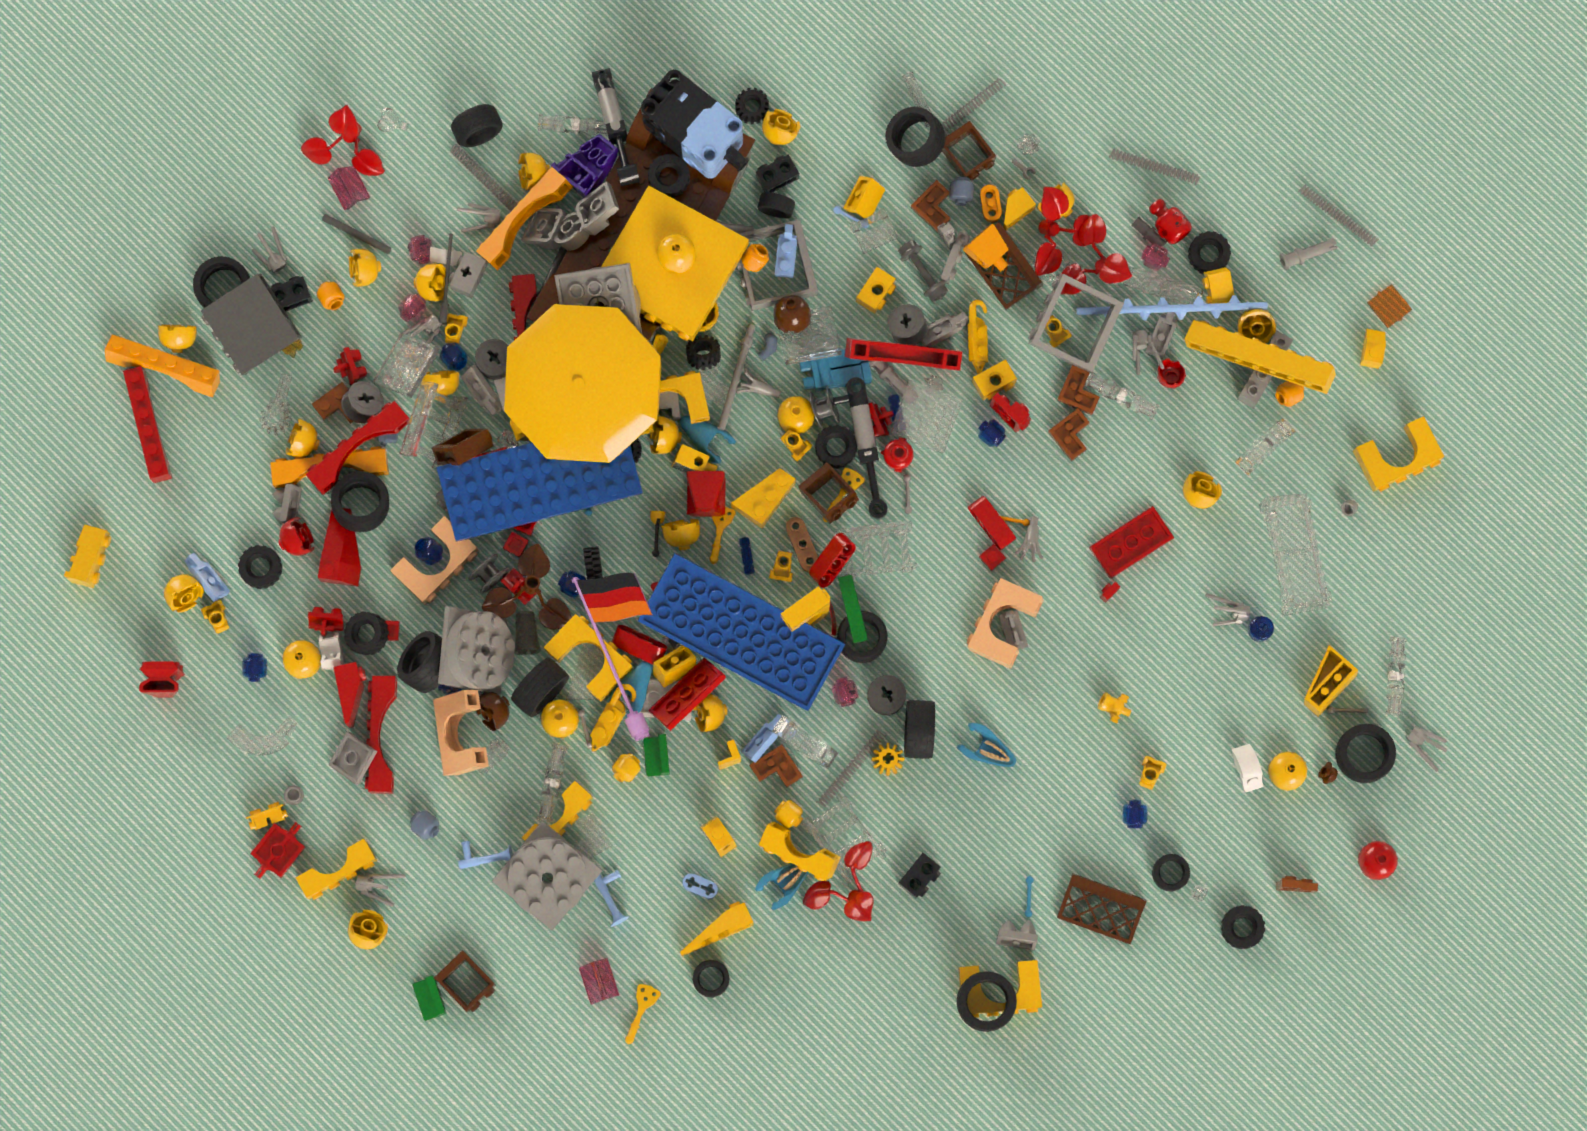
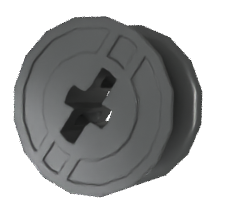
M901 305L895 308L888 317V328L892 333L894 341L899 344L916 345L927 335V321L922 310L915 305Z
M489 339L481 343L476 350V365L482 375L488 379L498 380L506 377L507 347L509 345L504 341ZM492 354L495 358L497 357L500 364L497 365L495 361L492 362L490 355Z
M365 381L354 383L341 400L344 414L350 420L363 424L367 423L366 421L372 415H376L384 404L380 390L375 385Z
M826 387L827 397L816 400L812 392L809 393L812 410L821 429L823 428L822 418L833 415L836 422H840L837 405L833 403L834 397L829 387Z
M497 554L490 556L482 562L468 578L469 581H472L479 577L485 583L480 591L481 594L488 592L496 586L510 570L509 567H506L499 571L493 565L498 558Z
M883 675L877 677L871 683L868 689L867 700L870 707L876 713L890 716L902 709L906 700V689L898 678L892 675ZM883 688L886 691V693H891L890 699L892 700V702H889L887 697H882L884 694L882 691Z

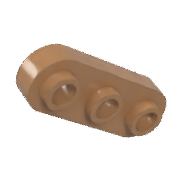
M793 517L787 521L786 531L801 568L809 572L818 559V555L805 523L802 519ZM798 524L799 528L795 530L792 528V525ZM799 542H806V546H799ZM809 558L813 560L811 565L806 563V560Z

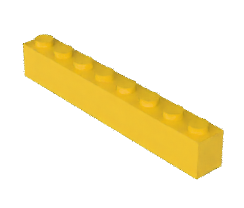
M1193 320L1184 338L1188 348L1324 394L1328 393L1336 376L1334 366L1329 362H1319L1311 356H1301L1293 350L1288 349L1286 351L1280 349L1275 344L1268 345L1262 343L1257 338L1250 339L1239 332L1232 333L1224 327L1211 326L1203 320H1200V322Z

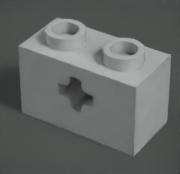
M465 251L464 255L459 257L457 261L458 268L455 273L451 274L449 283L451 290L472 298L488 265L486 260ZM470 271L471 275L464 277L463 273L467 274Z

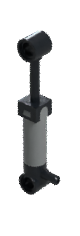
M610 68L591 72L609 142L613 145L616 144L619 150L618 153L622 167L617 168L620 184L625 186L638 183L640 181L636 164H629L623 143L626 142L627 131Z
M853 377L847 383L848 395L834 397L833 403L837 405L849 402L860 465L866 464L872 495L869 514L874 519H882L886 516L888 507L879 496L874 462H879L866 386L861 378ZM853 383L861 385L862 388L859 392L851 390L850 387ZM877 504L882 505L884 511L879 515L875 514L872 510Z

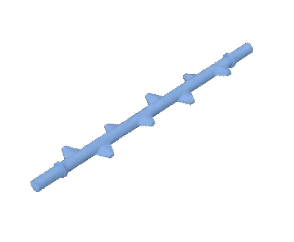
M1233 295L1229 303L1205 304L1201 296H1197L1193 304L1169 305L1165 298L1162 297L1157 305L1133 306L1130 299L1126 298L1119 314L1139 313L1143 321H1146L1150 313L1175 312L1179 320H1183L1187 312L1210 311L1214 318L1218 319L1222 311L1268 310L1267 302L1248 303V301L1247 303H1240L1237 296ZM1110 306L1077 307V315L1096 314L1098 316V314H1104L1106 317Z

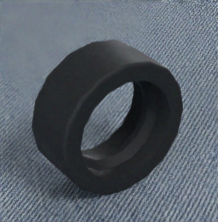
M763 192L760 195L757 208L764 214L786 219L792 217L795 202L781 194Z
M1177 854L1163 855L1153 866V880L1164 891L1173 892L1179 890L1187 884L1190 878L1189 864L1183 857ZM1173 861L1181 866L1183 874L1179 882L1167 884L1162 880L1160 868L1165 862Z
M707 960L701 962L696 967L692 980L699 994L714 998L726 991L729 986L730 976L724 964L717 960ZM708 967L717 968L723 976L721 986L715 990H707L700 984V974Z

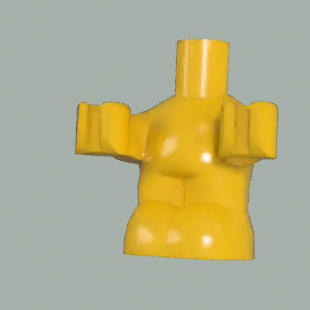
M1105 692L1099 700L1098 709L1110 713V721L1117 724L1120 714L1128 717L1131 713V709L1124 707V703H1127L1129 696L1121 694L1120 697L1115 698Z

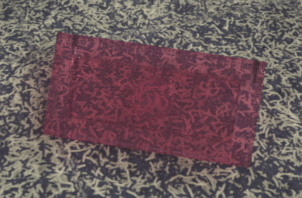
M354 166L337 168L328 177L344 210L350 209L358 201L370 198Z
M608 958L593 961L579 968L591 1005L619 996Z

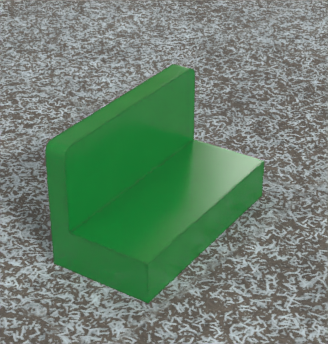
M666 734L658 735V737L644 738L647 776L670 775Z
M433 975L412 985L425 1021L447 1014L436 979L434 978L435 976Z

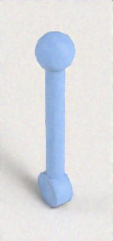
M835 206L833 209L835 214L840 213L860 223L863 228L869 227L868 221H862L848 214L840 206Z

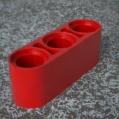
M981 496L968 506L972 516L999 550L1004 549L1016 540L1011 529L985 496Z
M838 533L832 538L809 570V575L821 588L828 587L834 581L855 552V544L844 533Z
M617 625L611 641L617 648L650 664L664 657L667 646L662 642L625 625Z

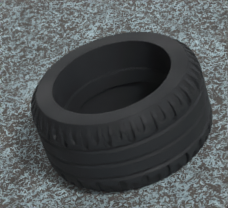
M489 104L477 105L465 110L451 124V130L457 143L467 148L490 141L500 133L503 127L496 108Z
M861 611L863 622L870 623L878 631L879 639L875 648L868 652H857L848 646L846 632L850 626L847 616L838 627L837 639L845 643L841 653L846 658L857 663H867L877 659L883 653L887 644L888 633L880 617L868 611Z

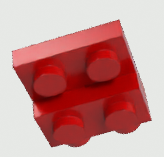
M998 392L992 397L990 407L1016 433L1019 430H1025L1030 425L1032 419L1029 417V409L1023 403L1019 404L1016 401L1013 405H1010L1009 399Z

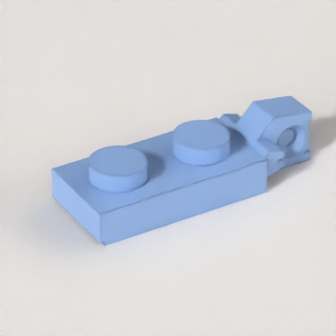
M785 224V233L780 234L778 238L775 266L776 277H794L797 235H792L793 225Z
M195 553L187 557L185 563L190 573L199 581L213 602L229 594L230 590L208 562L201 561Z
M778 714L769 724L765 723L743 748L741 753L756 763L780 733L784 731L788 725L787 720Z

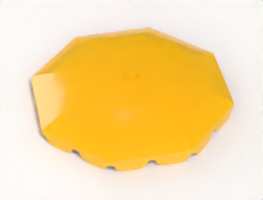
M554 304L507 347L504 411L546 459L610 463L658 419L661 355L619 308Z

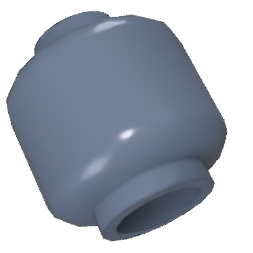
M956 177L950 183V200L954 201L955 205L965 206L967 202L973 200L974 184L967 177Z
M418 811L410 820L412 832L421 839L434 838L439 832V820L428 811Z

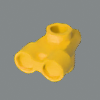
M448 313L445 328L446 343L459 344L463 328L467 326L468 317Z
M1053 315L1050 316L1045 330L1051 339L1049 343L1055 348L1072 335L1068 329L1065 330L1058 319ZM1050 323L1055 325L1054 330L1049 329Z
M790 429L780 437L781 441L792 453L791 457L796 462L812 448V444L808 440L804 441L798 433ZM789 437H792L794 439L793 444H789Z
M778 550L773 570L770 569L769 578L792 582L791 552ZM782 557H785L787 559V563L785 565L780 563V559Z
M217 600L212 605L201 609L203 617L209 620L218 634L229 629L224 613L225 606L222 600Z
M1145 756L1142 762L1144 768L1139 785L1152 790L1160 773H1164L1167 764L1150 756Z

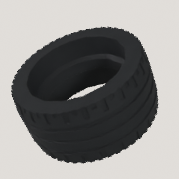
M915 106L904 108L895 114L887 125L885 140L890 152L899 161L912 167L926 166L938 158L944 148L946 139L941 122L930 111ZM927 122L930 126V132L926 143L915 151L904 152L901 147V141L905 131L913 124Z
M218 256L204 261L199 266L193 278V290L203 308L213 303L206 296L204 289L207 279L213 273L219 270L233 271L239 276L241 284L250 279L248 272L241 263L230 257Z
M365 471L350 472L340 478L331 494V506L334 517L342 527L352 532H368L380 526L389 510V494L383 481L376 475ZM354 488H367L378 495L379 505L374 512L368 515H350L342 508V497L346 492Z
M431 631L418 634L406 646L397 665L398 677L421 693L431 692L440 685L438 684L442 637Z
M546 658L524 677L514 690L511 700L525 714L532 718L554 700L566 685L569 675L554 660Z
M908 700L905 714L904 756L919 759L932 758L935 738V702Z
M1359 724L1347 730L1339 739L1335 753L1336 762L1341 772L1349 779L1360 783H1371L1383 778L1390 772L1396 759V747L1390 734L1383 728L1373 724ZM1360 735H1370L1376 738L1384 750V760L1381 766L1372 772L1357 770L1350 763L1347 756V748L1351 740Z
M985 971L970 976L961 985L957 994V1009L960 1017L968 1026L978 1031L990 1032L1002 1028L1011 1020L1016 1010L1017 999L1013 986L1005 977L995 972ZM979 983H994L1004 992L1006 999L1005 1009L1001 1016L995 1020H979L968 1009V994Z

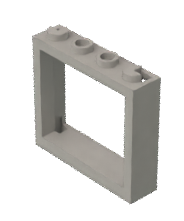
M800 219L739 233L751 242L784 234L785 224L793 225V232L797 235V246L808 286L806 290L756 301L749 272L743 267L740 259L737 268L742 270L743 276L740 277L742 288L746 287L747 294L744 295L747 306H751L752 311L774 306L781 298L787 295H797L803 299L818 295Z
M1060 274L1052 282L1053 290L1051 294H1047L1043 304H1045L1043 312L1040 311L1036 317L1038 323L1035 329L1032 328L1030 331L1028 344L1078 368L1093 372L1124 303L1065 274ZM1065 283L1111 304L1085 362L1039 341Z

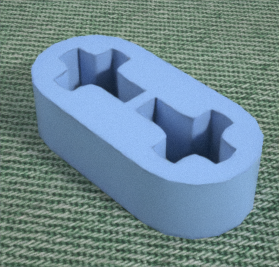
M687 874L683 878L682 883L685 890L706 899L716 897L718 887L714 882L695 874ZM693 877L695 878L694 882L700 885L699 887L692 885L689 888L686 880H690ZM709 885H712V889L715 891L714 894L706 895V891L701 889V886L709 887Z

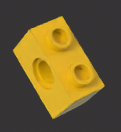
M876 267L857 295L856 303L874 314L877 310L881 311L886 304L884 299L888 294L892 295L896 288V278ZM874 288H880L882 290V293L876 295L872 292V290Z
M1005 359L974 376L972 383L982 400H992V397L997 392L1002 390L1006 392L1012 389L1017 378ZM992 378L999 379L1000 384L993 385L991 384L990 380Z

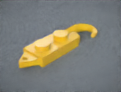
M975 299L969 305L968 349L969 361L972 362L977 374L982 372L985 363L988 362L987 325H985L981 318L976 317V306L980 305L984 313H987V307L983 301Z
M622 684L624 690L631 692V701L634 702L636 699L635 689L629 684ZM619 686L609 703L606 704L590 734L592 737V752L609 745L626 713L625 705L619 700L622 695Z

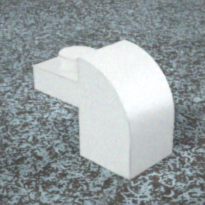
M339 632L328 633L326 637L320 635L319 646L322 654V669L333 670L335 666L344 665Z
M1247 744L1231 749L1234 764L1240 773L1244 792L1263 787L1261 766L1252 746Z

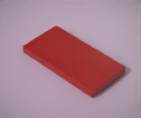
M1152 506L1091 545L1089 549L1108 577L1112 579L1174 539V536Z
M703 658L648 711L671 731L727 677L706 658Z

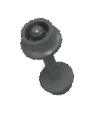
M915 240L907 243L904 242V245L898 250L901 255L900 260L902 262L909 259L912 260L930 287L925 291V297H929L932 302L939 299L942 300L943 296L948 293L945 280L935 283L917 256L923 248L921 245H918Z

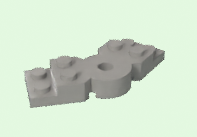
M607 181L579 201L575 207L577 212L567 214L562 209L541 208L532 215L521 241L525 244L539 245L543 249L556 250L562 246L564 249L571 251L579 248L586 242L589 235H596L601 230H604L609 225L608 218L619 210L611 184Z

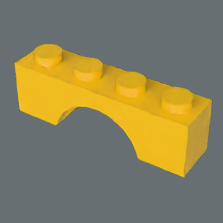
M576 781L562 794L565 803L562 817L556 823L549 825L561 836L565 834L566 831L564 829L569 824L572 826L578 820V814L582 809L586 811L592 805L591 800L593 797ZM534 824V825L523 835L522 839H523L524 841H525V840L530 836V834L535 830V828L538 826V824Z
M775 821L767 824L758 844L763 847L765 852L780 856L782 861L797 865L799 870L812 873L814 878L820 881H827L832 878L841 858L825 848L819 850L814 855L801 853L792 843L791 830Z
M363 838L347 848L346 862L339 871L332 874H322L311 868L295 878L306 898L315 900L323 895L322 892L328 888L333 890L340 886L339 882L347 879L348 881L358 875L357 872L361 869L366 871L372 868L377 859L369 844Z

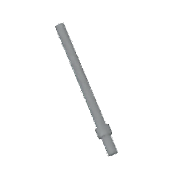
M748 324L745 337H742L740 345L742 347L717 427L719 430H725L747 353L753 343L752 336L755 325Z

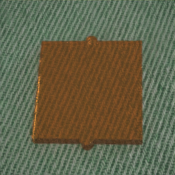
M1392 284L1382 292L1379 291L1374 298L1367 302L1387 329L1397 321H1401L1402 317L1412 311V308Z

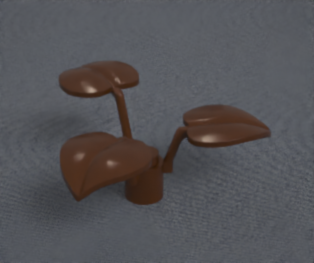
M535 544L528 548L518 561L519 573L527 576L521 590L512 597L508 589L503 587L494 588L487 594L481 608L483 611L494 613L500 618H508L515 613L517 608L513 601L524 591L527 594L537 593L540 603L544 607L539 612L541 624L548 629H561L571 619V614L566 604L557 598H551L547 604L544 603L541 590L539 589V578L548 574L550 561L540 545Z

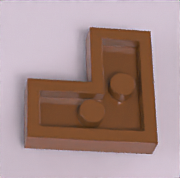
M937 180L910 207L937 233L939 225L942 223L947 224L951 220V217L939 207L949 196V191Z
M1072 365L1057 401L1076 409L1079 408L1080 411L1092 415L1100 397L1083 390L1090 372Z
M343 382L312 403V406L323 420L337 410H340L350 424L354 422L342 410V397L349 391Z
M1079 408L1048 431L1071 462L1087 450L1076 436L1077 433L1090 424Z
M782 744L758 759L756 763L753 762L749 765L759 782L777 772L786 788L803 778Z
M1285 876V878L1276 882V890L1311 893L1318 891V883H1313L1312 879L1296 880L1297 877Z

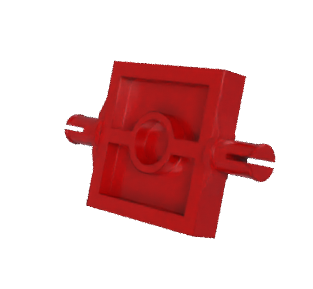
M295 822L289 831L282 829L275 823L250 853L261 865L254 874L261 879L267 870L274 872L280 878L284 876L306 848L295 837V834L302 827Z

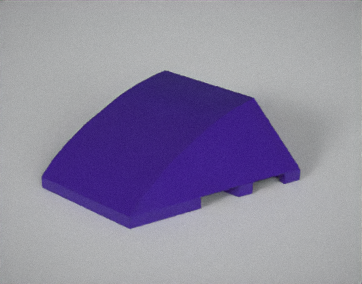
M598 134L582 144L579 151L572 155L568 153L565 155V160L558 164L554 162L551 164V167L565 177L573 186V189L585 198L603 183L613 167L619 150L601 134Z

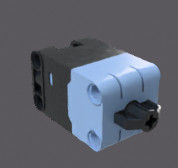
M673 69L667 72L641 103L644 128L705 177H716L728 162L738 172L747 165L749 158H745L738 151L743 145L742 121L680 71Z

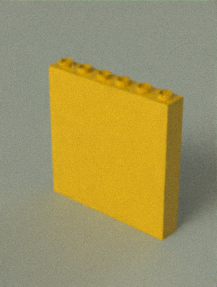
M648 186L601 267L630 263L633 283L640 297V313L645 315L644 318L652 323L656 321L662 324L661 327L666 331H675L685 341H688V339L694 341L748 247L749 239ZM671 234L687 236L695 247L694 263L687 271L682 273L666 271L658 260V247L661 241Z

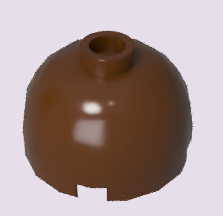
M787 295L781 298L774 307V323L779 330L788 333V331L799 333L805 330L811 321V311L808 303L797 295Z
M485 692L479 695L481 709L476 710L477 715L481 714L485 719L482 721L483 724L491 731L500 729L509 718L510 711L508 706L510 703L505 696L501 697L495 692Z

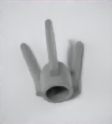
M472 203L467 205L480 210L457 208V211L485 215L484 222H488V224L461 229V232L495 228V224H500V210Z
M271 227L280 255L272 252L261 233H258L257 236L270 255L268 257L269 261L255 249H252V252L268 267L269 271L273 270L275 273L287 266V258L282 250L275 227Z
M433 314L399 334L401 338L412 331L414 332L410 337H414L422 330H425L428 334L432 332L415 361H419L435 336L440 332L438 328L442 324L439 323V320Z
M1144 330L1133 332L1132 359L1136 360V374L1140 375V350L1147 348L1148 343L1160 368L1164 369L1162 360L1153 343L1152 335L1147 336V332Z
M1208 593L1205 594L1208 598L1234 606L1233 608L1214 606L1216 610L1232 612V617L1236 619L1214 622L1213 626L1242 624L1243 621L1249 620L1250 606Z
M1415 726L1407 737L1411 741L1409 745L1438 772V768L1417 744L1422 745L1426 741L1446 752L1447 749L1428 737L1446 743L1447 740Z
M365 873V876L358 875L355 889L360 890L362 895H367L393 907V903L369 891H372L373 887L388 889L386 885L374 883V879L405 878V875Z

